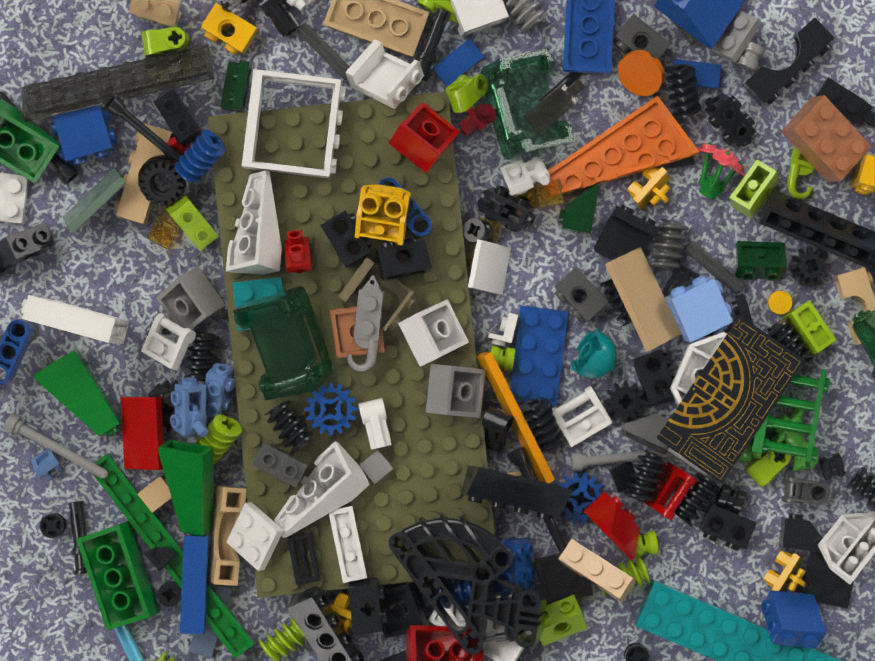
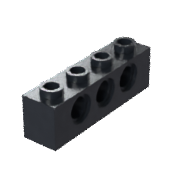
M317 585L292 596L287 609L320 661H365L363 654L355 648L349 632H345L338 614L333 612L329 606L327 596L323 592L321 593Z

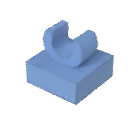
M49 449L44 450L31 459L33 469L39 477L44 475L46 479L50 480L51 474L49 471L56 468L59 473L62 471L57 454Z

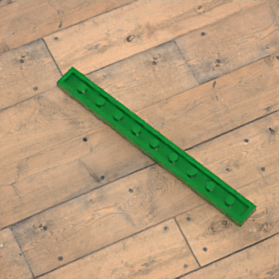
M106 453L95 464L106 469L108 477L102 479L94 475L150 549L163 546L171 548L178 553L165 569L182 589L183 548L156 513H152L138 496L139 491L112 456ZM207 581L206 622L236 659L254 645L255 641Z

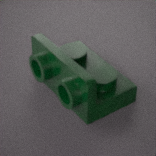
M240 60V63L228 62L220 105L222 109L244 113L252 65L249 61Z
M737 241L735 276L744 280L756 278L775 281L783 279L786 270L785 243Z

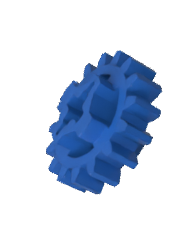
M333 382L329 383L327 389L321 384V391L317 392L313 389L311 392L314 398L306 399V401L311 403L309 407L304 408L305 411H310L311 413L306 419H313L312 428L320 426L321 434L326 429L329 430V435H333L334 429H337L341 434L343 433L342 426L351 427L348 422L349 419L356 420V417L352 415V411L358 410V407L352 406V402L356 398H349L348 395L351 390L348 389L343 392L342 384H339L337 389L334 388ZM334 392L339 395L335 399H328L323 394ZM339 400L340 402L335 408L337 413L335 415L330 413L323 417L327 411L325 405L327 403L331 405ZM345 401L348 408L346 417L342 413V404ZM316 402L321 405V413L318 416L315 413ZM327 419H335L339 424L326 425L324 422Z
M573 472V479L564 476L566 483L558 482V486L568 488L571 484L578 482L577 488L572 490L571 496L579 495V492H582V495L590 501H581L580 505H577V501L569 497L568 501L573 505L572 512L565 506L562 511L565 512L563 519L568 520L572 517L573 524H576L578 519H581L582 524H586V518L589 516L586 513L581 514L582 509L594 502L603 493L599 492L603 485L601 483L595 485L596 478L594 476L588 480L587 473L583 472L581 477H578V474ZM587 484L593 488L595 497L588 494Z

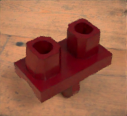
M481 104L476 110L472 106L466 111V118L459 122L458 127L466 138L476 131L481 135L486 131L487 125L494 121L495 110L489 104Z

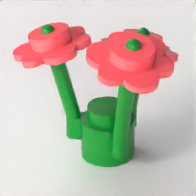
M711 142L703 143L702 147L696 146L699 151L706 152L702 174L698 181V184L701 185L699 193L703 196L716 199L719 193H723L725 186L736 172L743 176L746 175L743 171L745 167L742 165V162L738 161V158L731 151L716 149L717 145H713ZM713 153L712 158L718 160L719 166L714 175L706 177L710 155ZM724 166H730L732 170L722 181L719 176Z

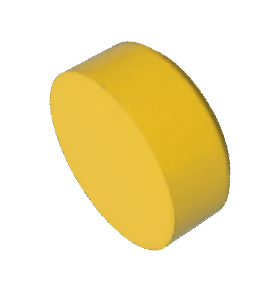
M775 291L768 297V308L774 314H785L792 307V298L785 291Z

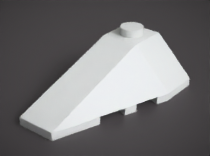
M337 441L318 456L314 462L316 467L309 477L304 476L301 483L303 486L296 496H290L274 519L275 523L284 530L281 535L283 538L292 535L349 503L370 485L362 468Z

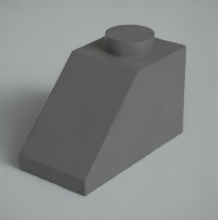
M653 414L626 423L622 427V435L666 455L668 446L659 441L657 436L671 416Z

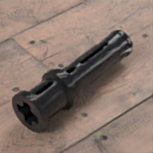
M439 7L436 8L422 48L418 49L415 53L417 56L416 60L420 61L422 67L423 81H428L429 79L427 75L432 63L436 62L435 52L451 15V12Z
M83 501L68 503L74 548L71 551L75 561L74 575L87 573L85 564L83 567L82 555L76 540L87 535ZM77 514H78V518H79V526H80V534H81L80 536H79V531H78Z

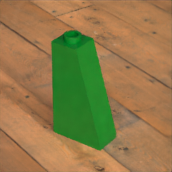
M78 350L71 351L33 375L36 381L98 436L106 434L108 438L120 431L118 428L122 424L120 417Z
M169 439L158 448L181 532L189 533L192 536H204L212 529L214 518L213 447Z

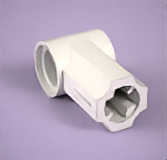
M379 398L359 403L362 422L366 426L371 450L392 445L386 423L387 415L383 399Z

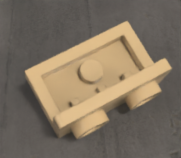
M131 0L129 13L137 15L142 19L159 22L164 26L175 27L181 18L180 6L182 0Z

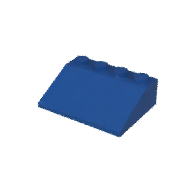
M657 0L654 7L709 49H712L745 0Z

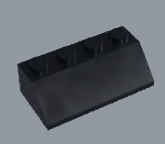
M468 466L461 494L467 495L468 501L482 504V499L491 501L490 506L505 509L506 505L514 506V512L528 515L529 510L537 512V517L551 520L552 516L560 517L572 489L482 467Z

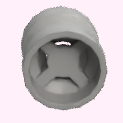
M749 42L737 62H734V65L750 72H756L759 66L758 58L763 56L765 49L758 44Z

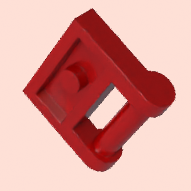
M668 462L667 465H661L665 470L664 473L656 474L661 479L660 483H653L658 488L657 491L649 492L654 497L653 501H646L647 503L645 504L672 521L675 516L673 513L690 487L695 486L698 480ZM683 479V482L675 492L674 496L672 497L666 508H664L663 506L671 496L672 492L674 491L680 480Z

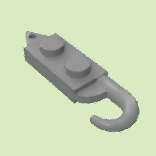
M375 275L371 276L365 286L359 289L354 340L358 346L368 349L367 360L364 364L358 365L353 361L351 354L347 356L350 367L358 372L370 370L375 365L377 358L384 291H381Z

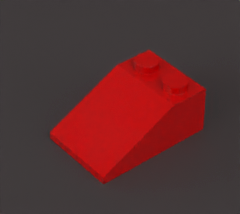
M411 625L406 632V661H484V650L477 654L467 653L447 626ZM471 627L463 633L464 636L472 631ZM477 637L472 639L471 644H477L479 639Z

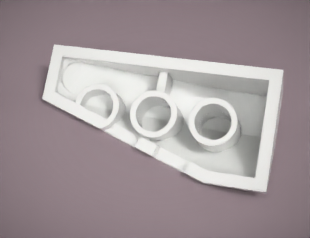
M264 170L249 176L242 199L243 213L240 219H236L237 233L234 241L230 240L228 246L226 272L264 275L280 271L282 245L270 171Z

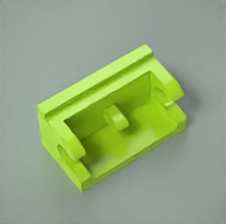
M810 300L800 304L796 309L782 317L789 318L787 325L794 326L793 334L799 333L798 341H804L805 345L803 348L810 349L811 352L808 356L819 353L837 340Z

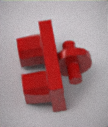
M302 230L287 232L288 240H284L287 273L296 272L301 274L307 270H312L309 237H303Z

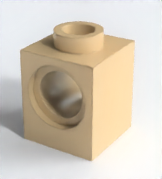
M163 475L159 476L138 493V496L152 513L172 499L167 480Z

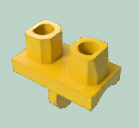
M663 167L643 171L642 175L648 180L644 187L636 181L628 187L627 191L633 198L636 206L641 210L649 202L655 206L659 201L665 204L669 201L665 194L670 190L666 183L671 178Z
M781 550L775 561L785 567L783 572L779 575L769 570L763 580L772 587L773 591H784L790 580L792 582L788 589L793 592L798 584L805 587L807 583L801 579L806 571L799 568L794 576L803 558L795 553L792 555Z
M340 591L330 607L333 612L346 617V619L340 618L341 625L344 626L343 629L346 632L348 628L353 629L351 610L348 607L349 594ZM365 603L366 609H371L370 604Z

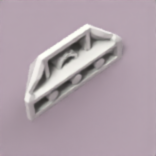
M722 332L688 345L670 387L678 405L727 333Z
M875 511L841 515L818 544L830 570L850 585L875 553Z

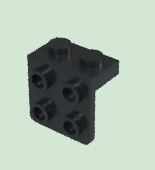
M625 205L621 207L616 206L594 245V251L611 261L641 247L645 254L659 228L655 226L656 222L646 216H643L641 219L633 215L635 212L633 209Z

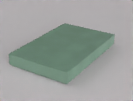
M115 168L63 216L66 226L73 233L126 184L121 174Z

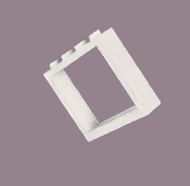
M253 69L242 167L244 169L267 170L277 173L331 179V173H336L337 159H333L334 149H339L340 135L336 134L337 125L342 124L343 111L339 110L340 101L345 100L346 87L342 86L341 79ZM264 81L333 89L324 170L255 161Z
M28 295V299H24L21 305L23 306L21 313H23L22 319L107 343L124 344L130 322L33 295Z

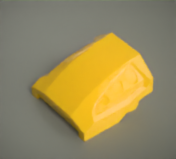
M379 184L363 185L356 215L355 238L368 237L403 245L411 193L397 187Z

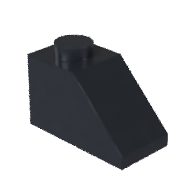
M789 513L788 517H782L779 546L820 551L818 544L823 537L810 521L803 519L801 514Z

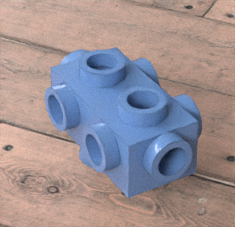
M215 363L206 374V414L212 419L216 415H224L225 412H229L233 403L231 391L235 385L234 368L226 364Z
M183 378L182 383L175 384V391L171 392V402L175 406V414L171 415L170 418L171 426L174 428V431L180 433L183 437H195L197 433L202 438L206 437L209 433L206 428V385L198 382L196 378Z

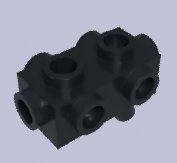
M721 93L714 98L709 97L706 99L705 105L707 107L704 110L709 115L707 119L714 128L721 130L723 133L721 138L727 145H734L739 148L740 146H747L752 142V135L756 132L752 127L755 121L747 113L743 115L740 111L742 104L736 97H729Z
M497 185L496 188H488L482 192L477 202L478 211L484 213V217L488 220L500 221L505 224L507 229L514 232L531 227L534 223L536 214L533 211L535 207L529 205L531 201L528 198L520 195L515 198L509 195V189ZM517 210L522 211L521 217L518 216Z

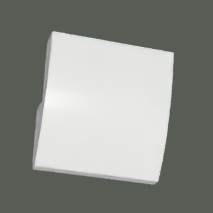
M477 239L468 287L502 295L511 248Z

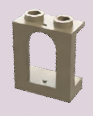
M366 258L338 297L351 307L357 306L358 296L354 294L368 274L370 276L375 275L377 281L394 292L399 299V307L395 313L391 315L382 314L381 318L383 330L386 332L389 328L393 331L401 320L398 317L402 309L407 311L415 301L412 297L414 291L397 279L381 281L378 265L369 258Z

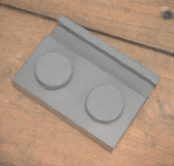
M738 11L714 47L709 50L736 63L762 22L752 15Z

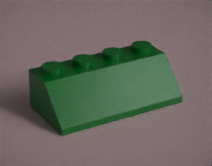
M129 521L76 539L107 631L149 618L160 612Z

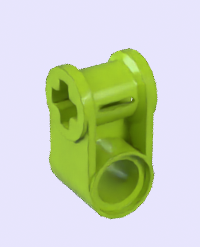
M179 27L141 32L145 57L181 51L189 44L188 34ZM175 34L182 37V39L178 40V44L172 41L176 37Z
M477 74L474 77L460 75L446 88V93L454 113L467 111L485 95L488 83L483 74Z
M763 452L761 460H752L744 470L760 487H763L788 465L791 455L782 453V460H774L776 457L774 452Z

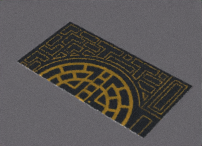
M739 316L669 418L657 439L722 484L805 360L754 324Z

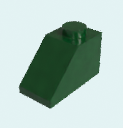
M594 185L565 206V210L560 209L558 223L562 224L561 230L591 234L600 186Z

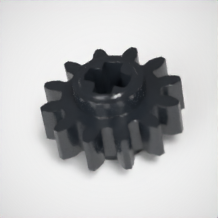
M627 380L623 381L622 387L617 383H613L615 391L606 390V393L611 397L610 399L603 400L604 403L610 404L606 412L610 413L613 411L615 413L613 420H617L619 416H622V422L626 423L627 417L630 416L635 421L636 412L644 413L639 408L640 404L644 405L647 403L645 400H640V396L644 394V391L636 392V383L632 384L629 388ZM624 395H627V399H631V404H627L626 408L623 409V405H619V399H623Z

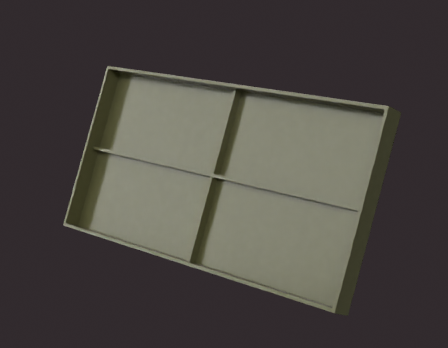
M445 91L407 95L406 99L396 109L375 99L340 102L339 110L343 111L342 124L337 125L336 134L340 135L339 149H334L333 159H337L336 173H331V179L270 172L282 252L280 271L264 275L226 272L228 246L230 240L234 241L238 227L235 226L237 218H241L243 213L242 199L250 174L261 172V170L244 169L242 167L248 112L208 116L209 130L217 134L225 145V154L219 157V160L213 165L239 423L242 426L241 443L247 500L256 505L275 522L274 519L290 496H296L303 486L300 481L298 486L294 487L252 465L264 442L287 453H290L293 449V446L284 447L288 439L280 440L278 438L282 430L274 432L272 429L276 422L269 424L267 420L271 415H265L283 401L290 400L291 403L287 409L296 408L293 417H302L298 425L307 424L304 433H313L310 438L312 442L292 455L309 464L302 479L304 476L309 477L316 467L314 462L318 456L335 441L347 451L358 465L379 450L393 467L388 474L375 484L364 472L370 485L356 498L340 508L353 505L367 578L365 579L378 578V585L411 582L413 579L391 551L389 539L393 534L420 522L419 519L421 517L426 520L440 518V515L443 513L447 518L460 520L459 517L463 515L470 523L476 524L495 535L492 506H490L491 501L482 499V504L468 501V496L461 494L468 466L488 469L484 427L482 426V408L480 418L426 412L431 364L477 369L454 144L452 142L439 160L425 173L388 143L400 124L422 102L451 124L447 93ZM331 103L261 111L255 161L324 170ZM390 177L395 179L404 190L411 193V198L430 218L432 223L429 235L421 238L418 237L419 241L426 239L431 270L427 273L396 278L403 285L414 291L412 297L415 299L407 311L402 309L398 317L401 318L399 323L416 313L448 299L469 343L420 367L399 324H397L393 331L389 328L386 332L383 330L386 351L377 353L375 365L366 372H358L350 367L347 357L337 358L330 310L351 307L338 297L366 258H369L378 265L375 254L377 249L381 248V244L392 241L368 238L373 245L369 248L371 254L346 268L320 225L345 210L348 215L353 213L356 217L362 186L379 184L382 179ZM392 183L385 184V186L395 187ZM409 203V206H408V212H407V214H408V213L411 211V209H412V205H411L410 203ZM420 219L414 223V229L417 232H424L428 228V223L425 220ZM340 221L335 226V231L338 234H345L349 229V225L345 221ZM406 227L404 240L416 237ZM302 230L303 237H309L312 270H307L301 274L296 272L287 273L284 240H288L287 232ZM352 242L348 245L349 254L357 255L360 253V243ZM405 253L397 254L399 262H409V258ZM369 274L355 291V295L358 296L359 289H362L371 278ZM281 277L287 326L238 331L233 282ZM377 281L381 291H384L382 314L391 315L399 307L398 296ZM367 355L352 356L356 364L362 365L366 362ZM330 382H333L336 389L339 384H342V391L345 392L350 389L351 392L348 397L356 398L352 402V406L358 407V410L352 411V415L356 417V420L349 419L348 422L351 427L342 426L343 433L341 434L337 429H334L333 435H329L328 429L321 434V427L312 428L314 420L306 419L311 415L310 411L304 410L305 407L311 405L306 399L314 398L311 391L314 389L320 392L321 384L326 389ZM328 392L323 395L328 399H335L339 394ZM382 398L392 445L371 450L366 426L362 422L359 403ZM338 400L331 405L327 403L325 405L327 411L323 417L330 413L335 415L337 413L335 408L340 401ZM345 401L342 404V413L346 417L348 408ZM318 402L315 404L316 416L321 413V405ZM327 419L324 422L326 425L339 424L335 419ZM329 514L292 534L293 536L312 532L321 580L296 585L288 539L281 536L265 570L258 571L255 568L258 598L298 594L316 585L320 591L348 588V582L343 583ZM307 538L303 539L306 552L310 577H313L314 572L311 562ZM405 538L400 539L398 542L399 546L404 545L406 542ZM295 540V552L300 578L302 579L305 578L299 543L298 540ZM442 540L456 559L470 561L457 542ZM433 541L420 544L427 554L443 556ZM413 548L409 549V551L405 552L404 554L407 555L413 552ZM471 548L480 561L485 558L481 553ZM484 566L479 568V574L490 573Z

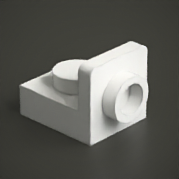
M508 313L507 317H502L499 331L504 332L503 336L489 333L488 338L492 339L491 344L505 347L506 342L512 343L518 315Z

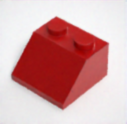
M422 102L400 124L388 143L418 168L427 173L458 136L460 131Z
M604 491L584 512L632 561L635 558L640 528L634 523L636 517L628 508L622 510L625 505L616 495L611 498Z

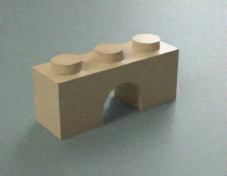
M863 267L833 276L840 299L855 297L862 304L861 315L857 319L847 322L854 345L875 340V294H873L871 285H873L871 273Z
M573 539L570 540L559 557V561L564 566L581 577H586L622 603L636 583L633 577Z

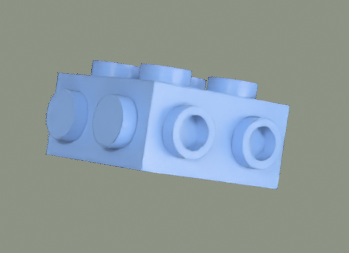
M705 275L693 279V284L685 288L684 286H679L670 291L671 295L665 297L682 333L681 336L686 342L694 343L706 338V335L712 332L714 334L720 333L727 329L726 325L733 323L731 318L733 314L732 309L727 302H724L721 295L723 293L721 284L718 280L715 281L714 278L705 277Z

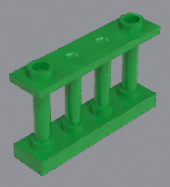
M825 369L821 370L820 379L795 375L789 383L817 388L816 402L781 396L775 406L780 405L814 411L812 425L773 418L774 416L768 415L755 434L751 458L761 460L762 452L772 451L805 457V468H810L811 461L816 462L818 447L813 446L823 392L828 393L830 378H825ZM776 428L810 434L808 448L771 442L768 438H765L766 429Z

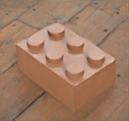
M825 95L811 97L781 131L827 182L842 181L872 147Z

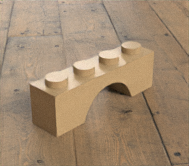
M145 124L167 144L168 140L174 137V133ZM137 131L135 142H138L136 151H132L130 154L128 165H131L129 174H125L123 177L126 184L122 187L124 188L122 196L118 197L115 202L114 210L117 211L116 216L147 225L153 202L151 200L148 201L146 199L147 196L142 194L143 189L140 187V178L149 163L168 156Z
M216 485L207 580L212 584L238 586L240 566L238 552L226 542L246 502L247 489L240 486Z

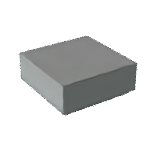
M379 450L359 465L374 484L393 469Z

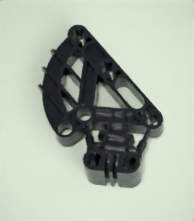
M442 513L440 518L426 520L421 517L419 519L420 522L390 537L389 547L467 653H479L486 647L487 642L515 641L521 647H529L542 635L544 620L542 618L545 616L543 610L546 608L548 597L546 589L542 585L534 584L525 590L521 584L516 585L507 579L503 580L498 577L515 563L516 553L488 530L470 523L463 515L459 517V520L447 518ZM401 538L406 540L403 546L398 545ZM442 540L457 542L470 561L456 559ZM433 541L443 556L427 554L420 544ZM413 548V552L407 555L404 554L405 552L409 551V549ZM471 548L481 553L485 558L480 561ZM499 552L508 554V564L499 562ZM484 566L489 570L490 576L488 579H484L479 575L480 567ZM433 577L435 582L429 586L427 582ZM445 577L472 581L469 610ZM493 580L502 584L503 588L511 591L509 597L503 598L504 591H500L496 599H490ZM438 589H443V591L434 595V592H436ZM442 595L447 596L466 621L465 627L457 626L440 602ZM534 595L537 600L532 601L530 597ZM487 620L493 621V629L495 630L500 625L504 626V632L487 637ZM471 627L472 631L464 636L463 633ZM529 630L532 634L527 635L525 631ZM477 637L479 639V642L475 645H472V639H475Z

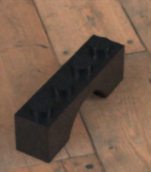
M814 17L794 36L797 53L791 66L783 70H771L762 66L742 87L760 106L766 102L768 105L772 104L780 96L777 92L783 86L788 89L797 80L795 75L800 70L805 73L815 63L812 59L818 53L823 56L832 48L830 42L834 37Z

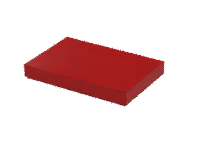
M121 397L124 469L163 470L158 448L164 444L162 397Z

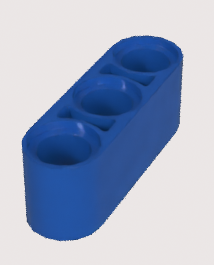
M390 177L384 178L379 182V185L392 183L395 187L402 188L395 179ZM410 197L409 203L412 205V209L407 214L406 227L416 237H425L431 232V220ZM420 219L428 223L427 230L421 233L414 229V223Z
M19 318L8 324L0 342V367L6 372V378H0V385L9 383L16 376L34 334L33 322ZM18 323L25 327V334L23 336L17 333L16 327ZM9 345L14 347L16 351L14 358L10 357L7 353Z

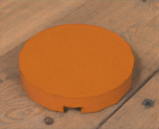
M634 50L627 53L621 59L618 66V77L628 91L639 96L653 95L661 88L665 80V70L657 58L654 59L650 56L651 53L643 50Z

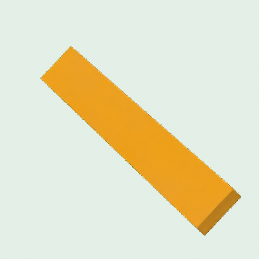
M491 352L478 354L476 357L482 369H486L485 375L504 413L513 416L511 427L521 447L524 446L528 454L526 457L538 481L548 484L553 482L555 478Z

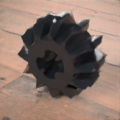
M807 246L806 252L802 248L798 249L800 257L796 255L791 257L793 261L797 262V264L789 265V269L797 270L791 277L801 276L798 281L800 285H803L807 279L808 287H812L814 281L818 285L822 284L820 276L827 278L829 274L824 269L831 268V264H824L823 262L829 258L828 255L820 257L822 249L817 248L813 253L812 246ZM812 261V266L815 268V270H811L808 272V267L805 265V263Z

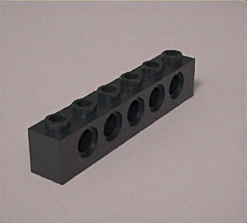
M771 191L763 207L759 224L875 271V231L778 191Z

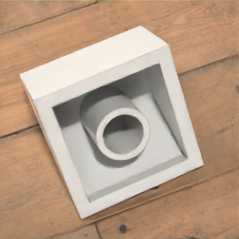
M448 299L398 323L420 367L469 343Z

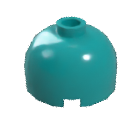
M594 329L595 333L589 331L581 339L575 350H581L577 359H572L571 362L572 370L586 378H600L611 372L617 364L616 345L610 337L597 329Z

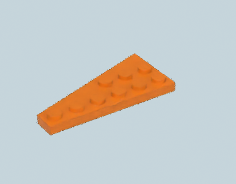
M656 96L548 170L550 181L544 186L551 196L555 198L699 155V151L661 99Z

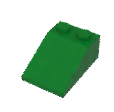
M0 99V163L36 184L60 144L25 113Z

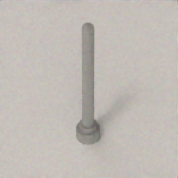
M12 413L7 418L3 430L8 433H15L17 435L20 433L102 479L108 477L106 469L29 428L20 416Z
M648 450L664 458L676 457L669 451H667L666 455H664L655 450ZM644 451L587 457L586 454L581 455V452L571 453L572 472H582L583 469H587V466L641 461L637 456L646 455Z

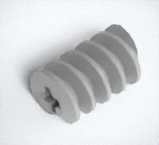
M508 0L505 4L507 9L514 8L510 14L512 17L519 16L516 24H524L521 28L523 33L533 29L546 19L541 18L545 12L544 9L536 11L539 1L531 3L530 0Z

